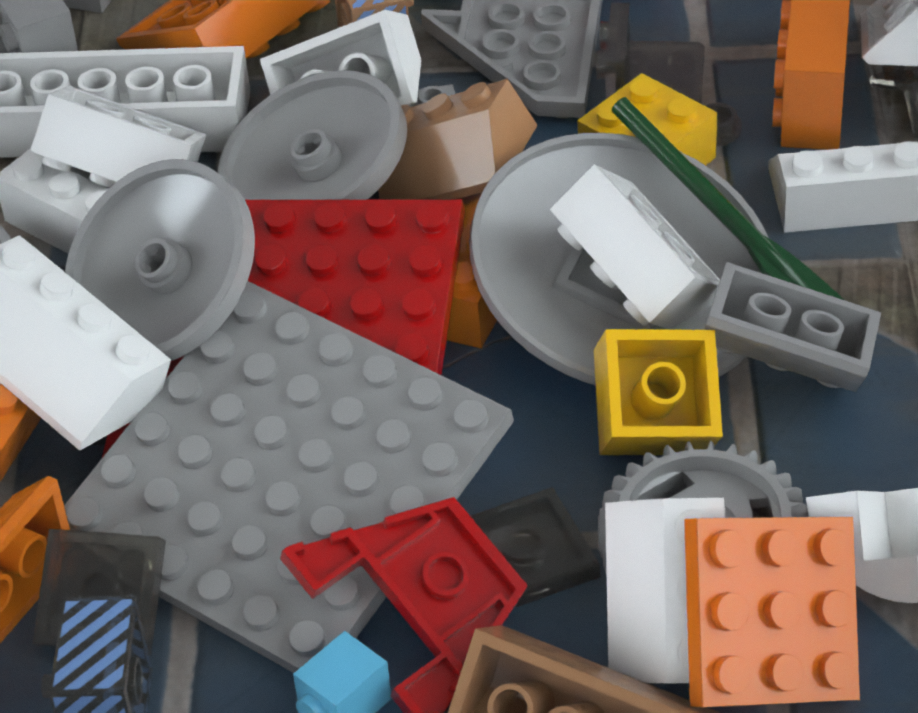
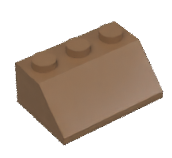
M504 79L491 84L479 82L457 94L448 96L442 93L434 96L426 103L412 107L407 104L401 105L407 121L406 144L394 171L378 189L379 200H455L482 193L493 175L505 163L523 151L538 126L509 80Z

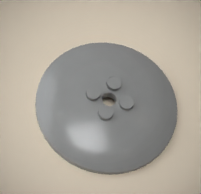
M580 133L565 135L541 142L517 154L493 175L484 188L477 203L470 228L469 250L473 275L484 301L500 325L528 352L547 365L568 376L595 385L594 348L605 329H666L648 323L646 326L639 323L624 307L623 303L628 298L617 285L610 288L592 271L590 265L595 260L584 248L580 251L576 250L557 230L562 223L550 209L594 164L632 182L719 279H721L726 262L762 273L753 261L747 248L637 137L624 134ZM682 153L764 236L768 237L753 209L727 181L698 160ZM711 306L670 329L704 330ZM716 348L718 377L736 367L747 356L738 353H724Z

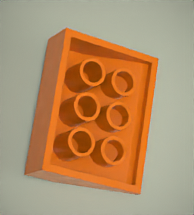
M169 0L116 38L119 46L124 49L244 46L245 57L250 59L268 50L270 47L268 41L275 36L284 35L300 25L299 18L305 13H312L323 8L330 0Z

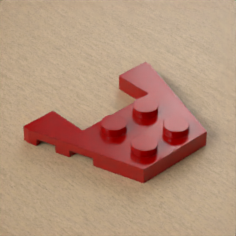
M455 497L385 517L383 522L353 530L351 527L330 533L329 538L304 545L302 541L289 545L282 550L280 560L312 599L359 566L363 567L435 656L433 660L393 688L390 697L403 713H444L452 701L475 628L503 625L528 587Z

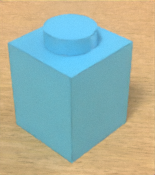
M343 631L293 673L298 713H376L392 699L390 697L391 688L387 661L346 631Z

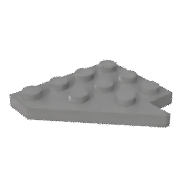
M463 0L461 11L422 9V28L492 82L508 79L526 108L535 115L557 118H581L586 114L602 0Z

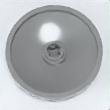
M348 70L311 75L274 92L242 119L225 144L219 161L218 173L231 182L244 199L368 200L386 182L402 156L407 139L405 113L392 90L375 76Z
M169 159L150 163L121 178L92 206L73 239L66 262L65 273L172 361L190 353L209 339L222 326L238 303L247 284L254 257L255 235L251 213L246 201L237 188L222 175L204 164L185 159Z

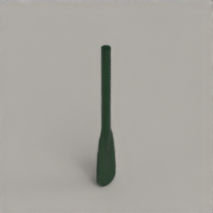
M626 97L619 99L614 104L611 110L612 113L747 248L762 274L844 300L804 263L779 244L764 236Z

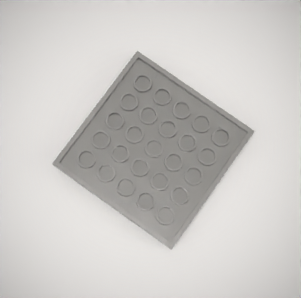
M247 281L238 303L222 326L203 344L182 358L165 379L163 390L137 414L64 505L71 531L69 540L75 550L295 673L343 631L357 638L382 604L386 595L364 568L359 566L312 599L280 560L282 550L289 545L302 541L305 545L329 538L330 533L349 527L356 530L380 523L387 516L451 497H455L457 500L514 422L511 409Z

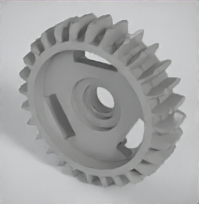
M712 440L708 444L707 449H694L690 441H688L685 445V451L675 452L669 445H666L663 457L657 458L650 452H646L643 457V467L633 462L628 463L626 476H614L612 490L604 492L602 508L599 509L598 549L600 557L603 558L605 573L607 575L605 503L724 497L725 518H753L751 509L758 512L763 518L809 517L807 505L803 503L802 490L798 487H792L789 473L785 472L776 475L775 461L769 460L759 465L758 455L755 450H752L743 457L737 455L735 444H732L727 451L715 450Z

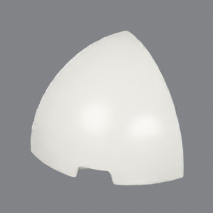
M918 488L889 492L850 491L806 497L809 517H853L856 586L883 599L895 602L918 603Z

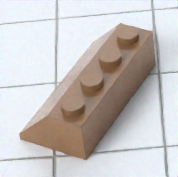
M503 625L475 628L448 713H719L707 707H691L690 700Z

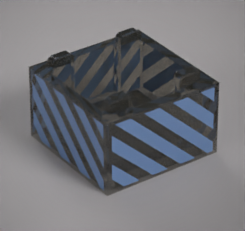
M136 595L63 597L61 615H54L51 618L50 633L52 638H57L52 674L43 675L41 683L42 696L50 698L54 713H148L153 669Z

